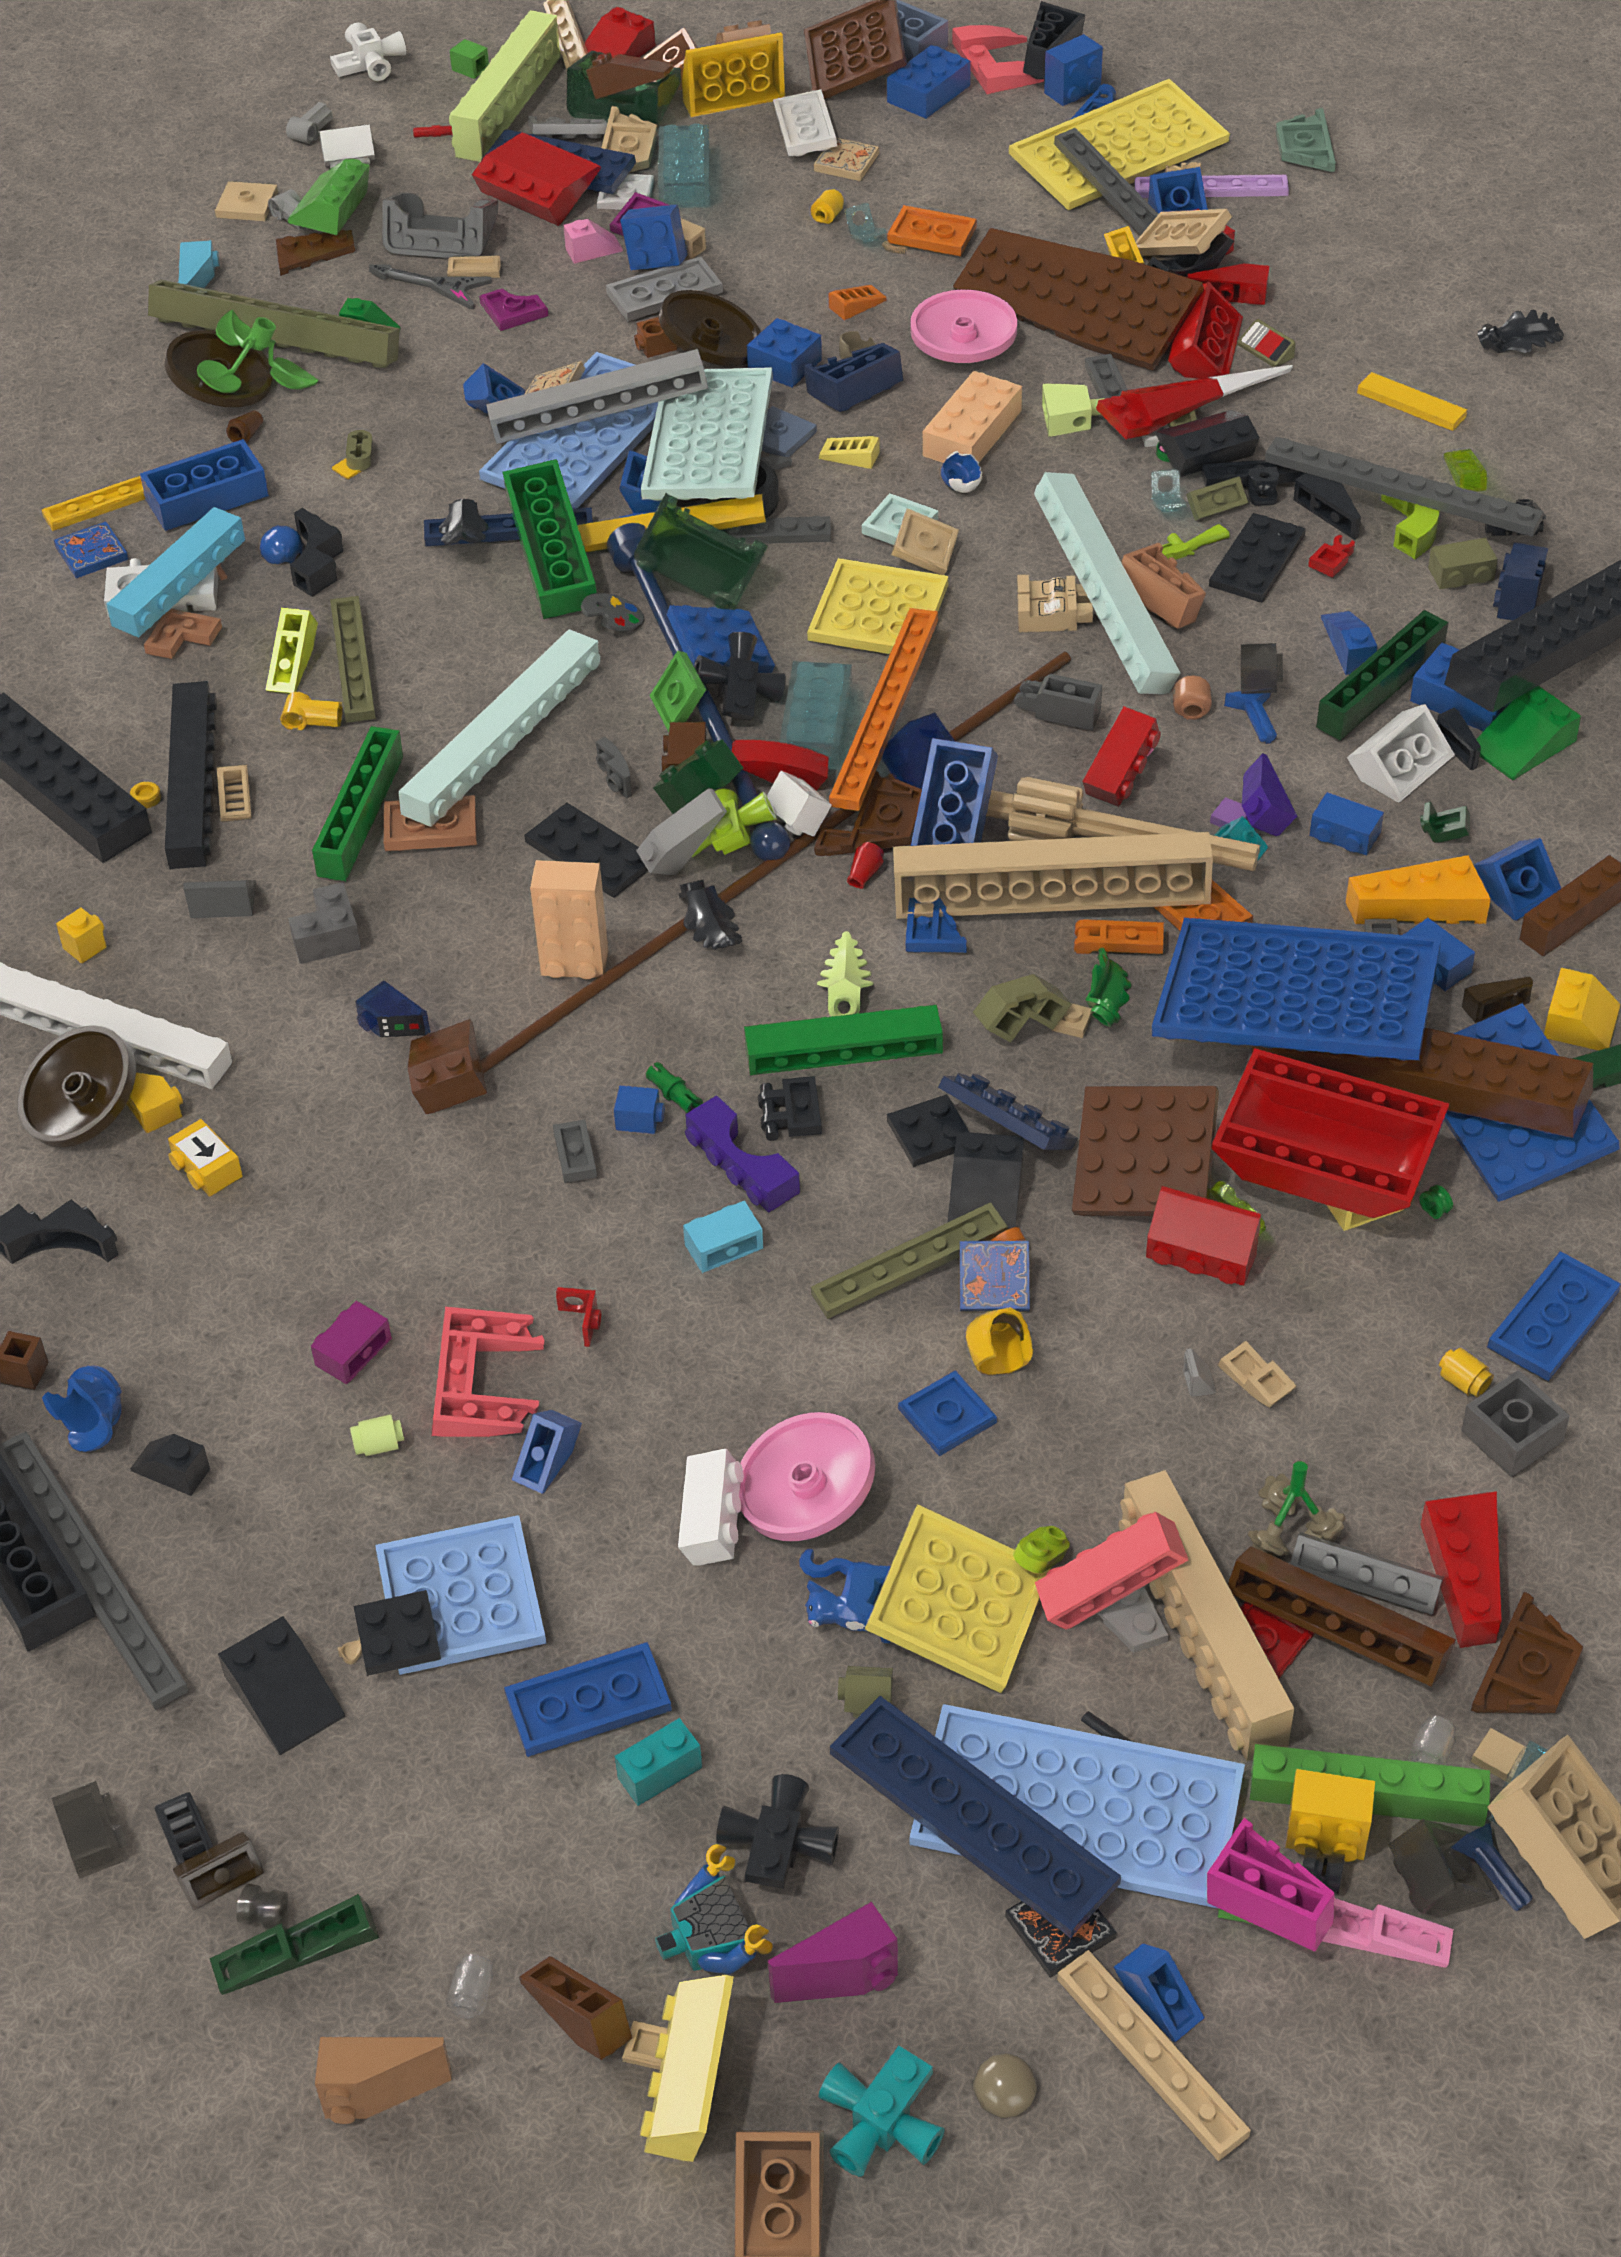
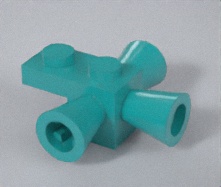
M898 2045L868 2088L841 2062L837 2063L830 2070L820 2088L819 2099L852 2111L853 2129L829 2150L831 2157L841 2168L852 2175L862 2177L876 2145L888 2152L895 2140L900 2142L922 2165H925L932 2158L943 2139L945 2128L911 2116L910 2106L933 2075V2066Z

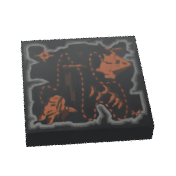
M1023 1901L1005 1911L1006 1919L1050 1978L1058 1974L1059 1971L1089 1950L1093 1953L1116 1939V1931L1099 1909L1091 1915L1072 1938L1068 1937Z

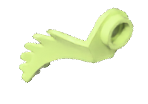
M848 931L843 932L841 939L835 941V945L838 948L830 950V955L835 959H827L825 961V965L832 967V969L821 971L820 975L828 979L817 982V985L828 988V1011L831 1017L859 1013L860 988L873 985L872 981L863 980V978L871 976V972L859 969L867 965V961L865 959H858L863 954L862 949L854 948L858 941L852 939ZM843 1001L850 1004V1011L846 1014H842L838 1010L839 1003Z

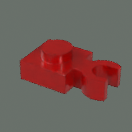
M1337 535L1333 540L1332 546L1324 543L1309 558L1308 567L1333 578L1348 563L1349 556L1354 553L1355 541L1352 540L1349 544L1344 545L1342 544L1343 536Z

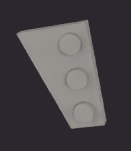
M528 116L529 128L532 133L547 138H552V134H562V138H576L577 134H586L587 138H601V134H605L607 122L604 119L572 118L570 123H565V119L559 117H549V119H546V122L537 121V116Z
M1144 1586L1097 1613L1104 1620L1103 1623L1133 1653L1168 1642V1633Z

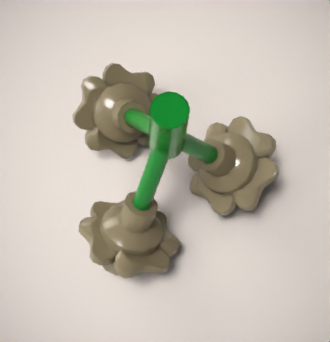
M1297 1461L1293 1464L1291 1481L1283 1473L1278 1474L1276 1478L1268 1476L1265 1479L1264 1487L1258 1491L1259 1496L1264 1499L1261 1504L1262 1508L1271 1510L1277 1518L1275 1521L1270 1522L1267 1530L1249 1531L1247 1535L1253 1542L1252 1547L1276 1558L1288 1555L1290 1552L1280 1537L1284 1529L1282 1524L1287 1515L1295 1513L1296 1505L1302 1499L1309 1508V1516L1312 1519L1306 1523L1307 1530L1304 1532L1305 1534L1334 1542L1342 1534V1529L1344 1528L1343 1522L1346 1517L1343 1513H1337L1335 1508H1331L1327 1512L1323 1511L1321 1507L1315 1505L1305 1490L1308 1465L1305 1462Z

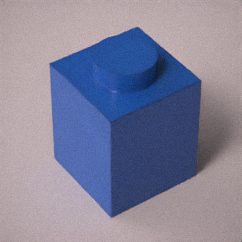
M620 1085L614 1107L616 1130L655 1134L657 1122L662 1123L665 1114V1103H660L659 1089Z

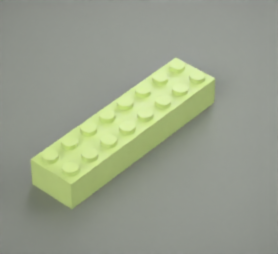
M530 10L525 18L520 21L515 31L511 33L506 43L501 46L496 56L491 59L486 69L481 72L477 81L471 85L467 94L461 98L457 107L450 113L449 124L452 126V147L455 150V157L481 162L484 155L502 132L508 129L560 58L557 15Z

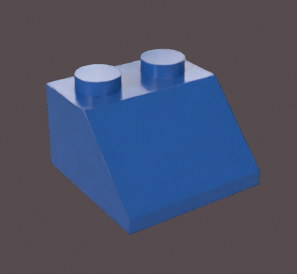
M1541 838L1519 841L1474 865L1491 900L1514 921L1523 917L1524 914L1561 889Z

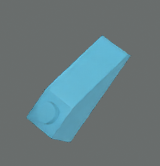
M211 240L180 243L178 283L205 288L215 276V267L219 266L218 251H213Z

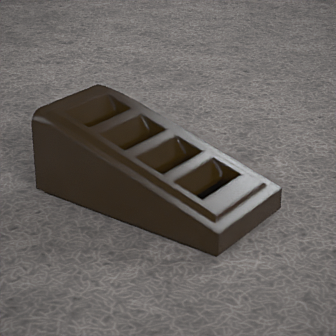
M1524 977L1467 987L1464 989L1462 1008L1475 1023H1478L1523 1003V1005H1526L1530 1002L1533 980L1531 977Z

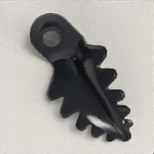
M1534 309L1530 310L1527 317H1524L1521 311H1515L1503 326L1497 328L1487 323L1478 331V338L1485 350L1492 348L1498 353H1504L1509 350L1528 353L1532 351V344L1538 347H1545V341L1554 344L1555 341L1560 342V340H1563L1564 336L1559 324H1555L1553 317H1550L1548 320V314L1543 312L1539 319L1537 311Z
M471 499L455 500L449 504V514L439 527V532L445 534L441 541L445 545L454 544L461 539L470 543H481V540L486 538L482 532L488 529V524L478 514L477 502Z
M704 879L679 885L681 893H678L679 898L686 897L688 903L683 924L686 929H697L693 937L694 941L705 940L703 947L709 948L712 946L713 950L723 949L742 942V936L736 933L739 930L738 925L730 921V919L735 917V913L731 907L718 897L714 885L705 887Z

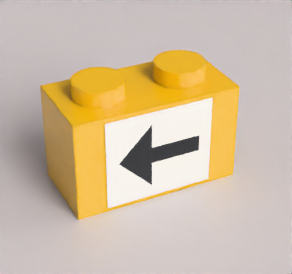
M202 1119L168 1138L171 1153L168 1156L173 1166L178 1171L183 1169L187 1173L191 1185L196 1190L202 1188L209 1197L243 1177L238 1156Z

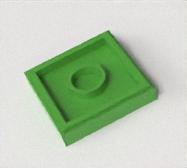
M676 652L650 694V698L668 732L670 722L687 721L706 691L687 653Z

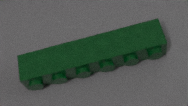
M1423 610L1319 701L1316 728L1341 741L1407 683L1441 642L1445 644L1449 622Z

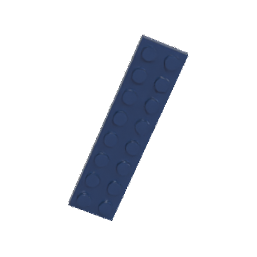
M879 1696L830 1745V1755L1070 1938L1073 1937L1121 1883L1120 1874L882 1696Z

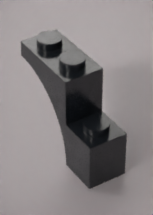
M1222 232L1213 239L1209 249L1202 254H1184L1171 258H1157L1153 256L1147 265L1187 278L1188 274L1217 269L1234 240Z
M301 508L294 512L297 532L307 541V545L302 554L290 564L293 585L313 597L337 581L336 563L333 558L343 552L342 534L337 527L331 526L316 514Z
M72 1199L42 1220L35 1212H27L20 1204H17L0 1216V1254L11 1264L36 1252L55 1248H73L88 1251L103 1258L106 1262L118 1256L115 1244L117 1236L114 1231L106 1224L102 1226L97 1222L89 1208L86 1206L81 1208Z

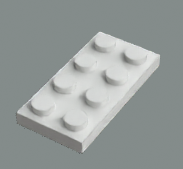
M821 89L773 99L774 109L788 157L803 156L808 152L817 150L827 151L837 146L835 132Z

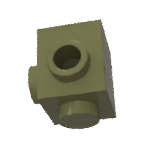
M848 1666L846 1677H839L838 1700H845L844 1712H851L853 1717L858 1718L879 1696H882L892 1704L893 1668Z

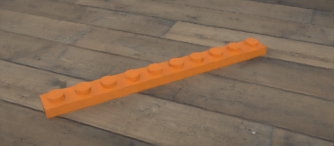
M909 608L829 796V803L832 804L831 807L860 810L938 623V611Z

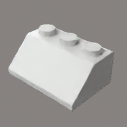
M1426 704L1399 713L1351 753L1347 759L1360 781L1396 802H1401L1455 754Z

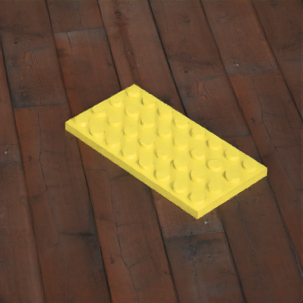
M1167 79L1009 145V154L1067 210H1071L1103 195L1054 145L1055 136L1076 128L1129 184L1134 183L1136 177L1150 176L1164 170L1166 165L1170 167L1173 164H1178L1229 142L1230 133L1174 82Z

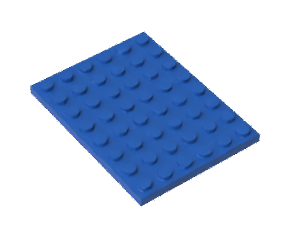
M1184 917L1152 1023V1037H1163L1169 1040H1196L1202 1043H1229L1236 1046L1253 1045L1264 1048L1353 1054L1370 1058L1387 1057L1403 1061L1419 1060L1441 949V938Z

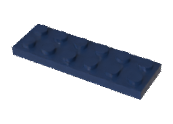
M505 129L485 155L522 132ZM528 134L600 165V171L587 187L589 190L614 194L636 164L635 155Z

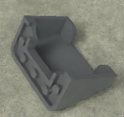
M398 192L383 200V245L389 252L394 254L441 258L481 256L497 219L498 200L481 199L474 206L470 207L468 216L458 218L424 215V204L417 194Z

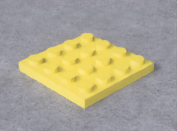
M838 558L807 631L808 641L890 654L909 608L939 611L948 587V576Z
M917 1504L865 1626V1630L1002 1693L1040 1598L1035 1582L1045 1577L1050 1569L1043 1573L1028 1571L1014 1559V1549Z

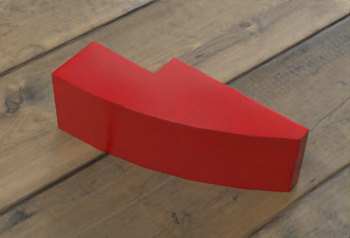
M735 740L732 743V753L744 767L742 770L773 784L780 771L804 780L816 791L828 778L829 757L816 751L792 744L765 740Z

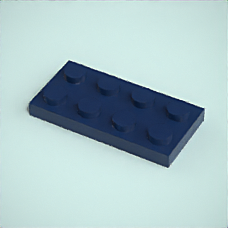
M958 1073L957 1076H943L938 1086L941 1090L1043 1150H1071L1078 1140L1076 1136L1068 1132L1070 1128L1057 1120H1051L1050 1122L1041 1117L1043 1114L1041 1110L1028 1104L1023 1106L1015 1101L1017 1097L1014 1094L1003 1089H998V1091L989 1086L990 1081L978 1074L967 1076Z

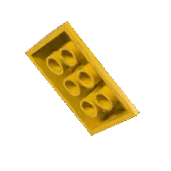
M780 32L686 50L682 75L683 103L690 117L772 102L773 99L785 97L783 34Z

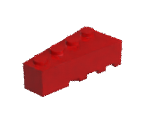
M1497 1491L1425 1501L1420 1525L1436 1575L1444 1577L1441 1591L1459 1648L1496 1643L1501 1624Z

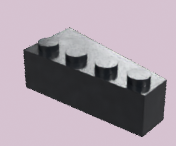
M1041 1L1027 44L1023 73L1029 74L1035 79H1045L1046 51L1081 36L1085 14Z

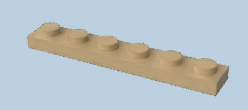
M1089 1950L1058 1972L1057 1980L1218 2161L1250 2137L1251 2130Z

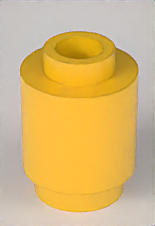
M835 189L824 191L811 206L813 219L817 222L830 224L843 209L844 198L842 194Z
M1461 1347L1455 1351L1452 1349L1447 1351L1439 1363V1367L1442 1368L1440 1376L1468 1396L1473 1394L1478 1398L1486 1392L1494 1379V1375L1489 1372L1487 1365Z

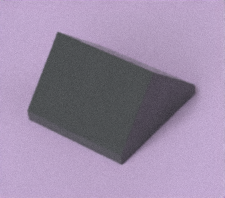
M256 880L183 883L190 918L253 916Z

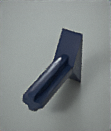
M1491 1823L1466 1834L1450 1847L1475 1859L1513 1910H1521L1533 1899L1528 1889L1493 1846Z

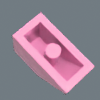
M589 219L576 220L573 223L564 225L566 251L574 264L623 251L614 234Z

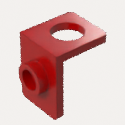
M558 1287L556 1289L558 1311L585 1313L582 1325L584 1346L590 1347L593 1330L600 1329L602 1311L597 1307L596 1290ZM577 1297L584 1303L582 1305H572L565 1298Z

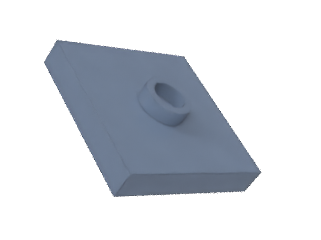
M772 406L767 412L762 451L768 454L790 457L817 432V425Z

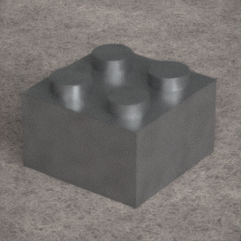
M1517 1370L1466 1405L1461 1431L1512 1477L1564 1441L1570 1415L1520 1370Z

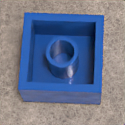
M1083 34L1047 50L1045 55L1044 93L1060 105L1065 106L1097 91L1101 85L1103 47Z
M678 204L630 209L620 219L631 270L681 265L688 255Z
M776 318L747 345L748 368H772L773 381L791 388L805 376L803 365L812 363L813 367H815L822 360L820 334Z

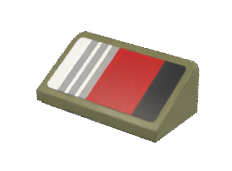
M1256 319L1237 341L1238 346L1272 367L1281 366L1294 358L1295 341L1260 319Z

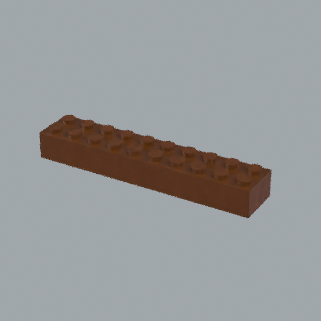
M1425 1028L1419 1060L1403 1061L1387 1057L1370 1058L1363 1055L1331 1054L1329 1052L1298 1051L1286 1048H1264L1252 1045V1053L1254 1048L1446 1102L1449 1103V1111L1571 1138L1574 1137L1593 1092V1063Z

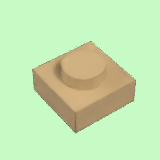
M1072 1004L1052 1031L1083 1038L1092 1017L1090 1013L1092 1008Z

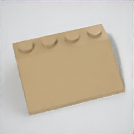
M1567 1735L1509 1783L1487 1808L1493 1814L1497 1824L1504 1829L1518 1848L1520 1855L1529 1863L1541 1879L1544 1888L1552 1894L1566 1913L1570 1923L1586 1939L1621 1921V1805L1569 1735Z

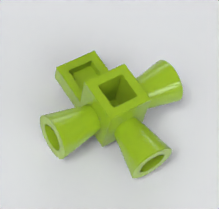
M726 788L716 790L715 793L727 812L692 855V858L711 844H713L717 852L722 850L724 855L750 844L751 833L749 826L776 820L775 812L765 792L760 793L739 809V798L734 791Z

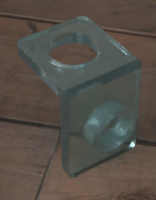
M862 203L845 209L852 239H862L863 243L877 240L878 235L887 233L886 228L874 227L868 203ZM857 211H862L865 214L866 220L862 226L855 225L853 221V216Z
M1179 470L1152 471L1151 489L1153 505L1161 509V512H1174L1179 507H1186V502L1180 497ZM1164 476H1169L1173 480V487L1168 492H1161L1158 489V481Z

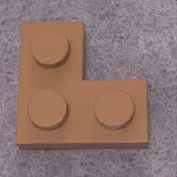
M170 609L162 616L144 643L145 653L172 659L183 641L211 646L222 629L221 619Z

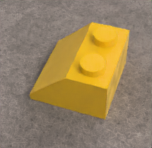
M1561 968L1548 1011L1544 1035L1547 1039L1598 1051L1609 1048L1621 1004L1594 975Z

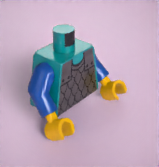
M716 1844L708 1849L706 1854L708 1865H703L670 1909L674 1930L655 1938L658 1951L663 1960L685 1952L693 1971L703 1969L706 1972L730 1975L755 1958L756 1951L760 1954H768L772 1951V1942L766 1939L761 1940L764 1935L769 1933V1930L757 1924L749 1927L725 1875L719 1876L718 1872L720 1870L730 1871L735 1866L734 1857L729 1855L725 1856L720 1862V1856L726 1851L725 1846Z

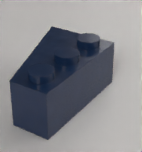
M885 343L852 351V357L837 361L836 356L827 358V364L813 367L812 363L803 365L807 393L839 412L846 411L851 406L868 400L873 395L890 389L893 385L903 381L900 351Z
M1514 542L1511 554H1505L1502 569L1505 572L1501 571L1498 588L1501 590L1496 589L1493 607H1498L1497 618L1513 621L1536 607L1548 548Z

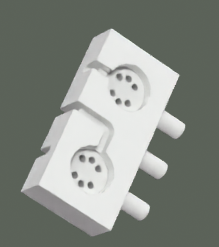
M133 558L127 567L107 568L104 604L108 617L109 613L106 604L149 565H141L139 559ZM215 567L171 609L188 612V605H192L193 611L216 610L217 568Z

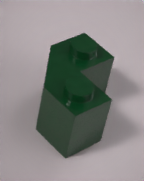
M723 739L713 743L705 741L694 750L692 756L676 767L672 765L665 769L659 775L661 780L653 789L671 813L674 814L707 789L716 790L726 786L744 767Z

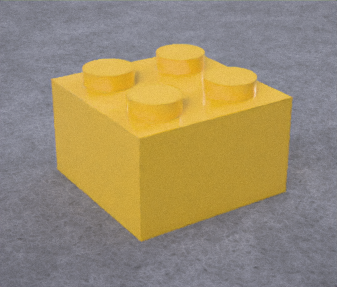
M1296 1769L1285 1848L1294 1849L1301 1855L1305 1854L1306 1847L1316 1848L1321 1854L1330 1855L1333 1852L1345 1854L1344 1862H1351L1356 1859L1364 1860L1372 1822L1375 1781Z

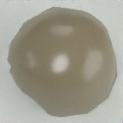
M858 331L845 332L840 335L839 355L841 359L852 357V351L877 344L874 343L872 337L867 341L862 340Z
M1008 2053L991 2056L978 2068L972 2087L981 2108L1000 2118L1019 2116L1031 2106L1037 2092L1036 2080L1031 2068L1020 2057Z

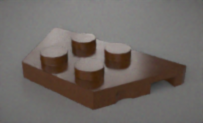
M1523 1592L1473 1700L1471 1711L1476 1713H1556L1581 1657L1583 1646L1571 1634L1564 1632L1561 1624L1551 1614L1545 1616L1533 1604L1534 1598L1527 1592Z

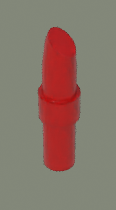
M431 125L432 127L413 128L414 138L453 135L452 126Z

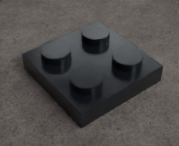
M947 1094L887 1114V1122L913 1167L954 1154L957 1131L969 1132Z
M427 1590L353 1606L367 1676L441 1660Z

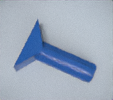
M1272 685L1226 693L1224 706L1246 711L1261 742L1269 744L1276 739V731L1262 705L1270 698Z

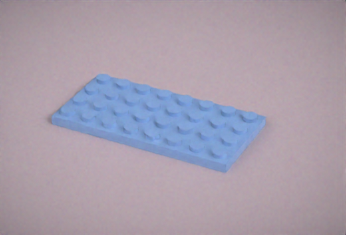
M596 352L584 364L585 371L580 380L635 366V364ZM658 402L510 440L479 470L480 480L505 489L503 471L557 459L572 509H577L627 457L629 450L632 451L653 429Z
M943 1704L935 1737L1120 1874L1121 1883L1117 1888L1217 1908L1207 1903V1872L1233 1834L1245 1764ZM914 1819L909 1837L910 1845L961 1855Z

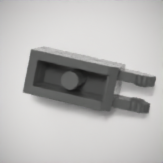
M1049 674L1044 678L1043 682L1023 681L1019 688L1021 693L1018 692L1014 698V704L1019 708L1036 712V719L1093 731L1101 713L1102 685Z

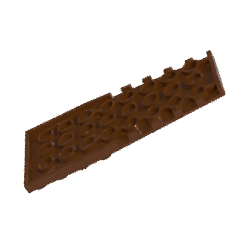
M994 228L988 230L953 285L954 290H976L995 295L1012 307L1019 321L1028 320L1034 323L1036 328L1043 331L1046 329L1054 331L1057 337L1104 355L1111 354L1113 358L1152 371L1158 365L1204 290L1202 282L1132 260Z

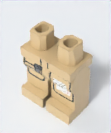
M1017 575L1019 632L1064 631L1066 629L1068 631H1077V623H1093L1092 604L1083 586L1075 584V575L1066 576V579L1056 577L1049 581H1029V575Z

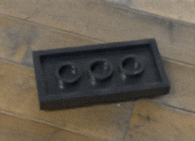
M1253 513L1210 577L1209 587L1262 603L1304 538L1306 528Z
M567 802L524 835L527 844L554 861L600 863L602 891L613 898L648 871L636 851L639 848L637 845Z

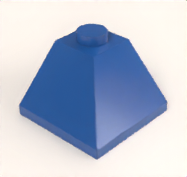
M484 363L463 384L467 404L487 414L486 404L525 394V389Z

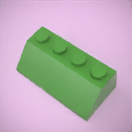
M344 159L320 175L289 216L288 223L337 235L367 193L369 164L362 163L358 159Z

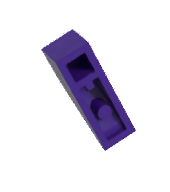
M1262 753L1243 774L1242 808L1251 827L1274 836H1279L1297 817V814L1268 756Z

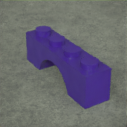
M717 1095L685 1114V1135L690 1144L703 1149L710 1163L714 1166L719 1165L726 1172L729 1181L733 1185H740L754 1205L758 1206L760 1204L769 1213L800 1193L799 1172L779 1153L757 1156L743 1152L735 1146L733 1141L738 1135L737 1114Z

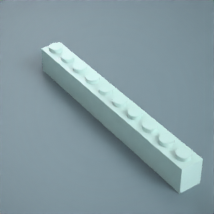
M1045 472L1040 483L1036 486L1034 495L1139 694L1169 693L1178 679L1180 671L1075 475Z
M570 629L565 632L398 791L401 815L429 827H432L440 818L444 817L457 801H460L475 784L481 781L482 777L492 767H495L510 750L515 748L516 744L526 734L532 731L533 727L543 718L547 717L550 711L566 698L567 694L580 685L591 670H595L600 662L598 640Z

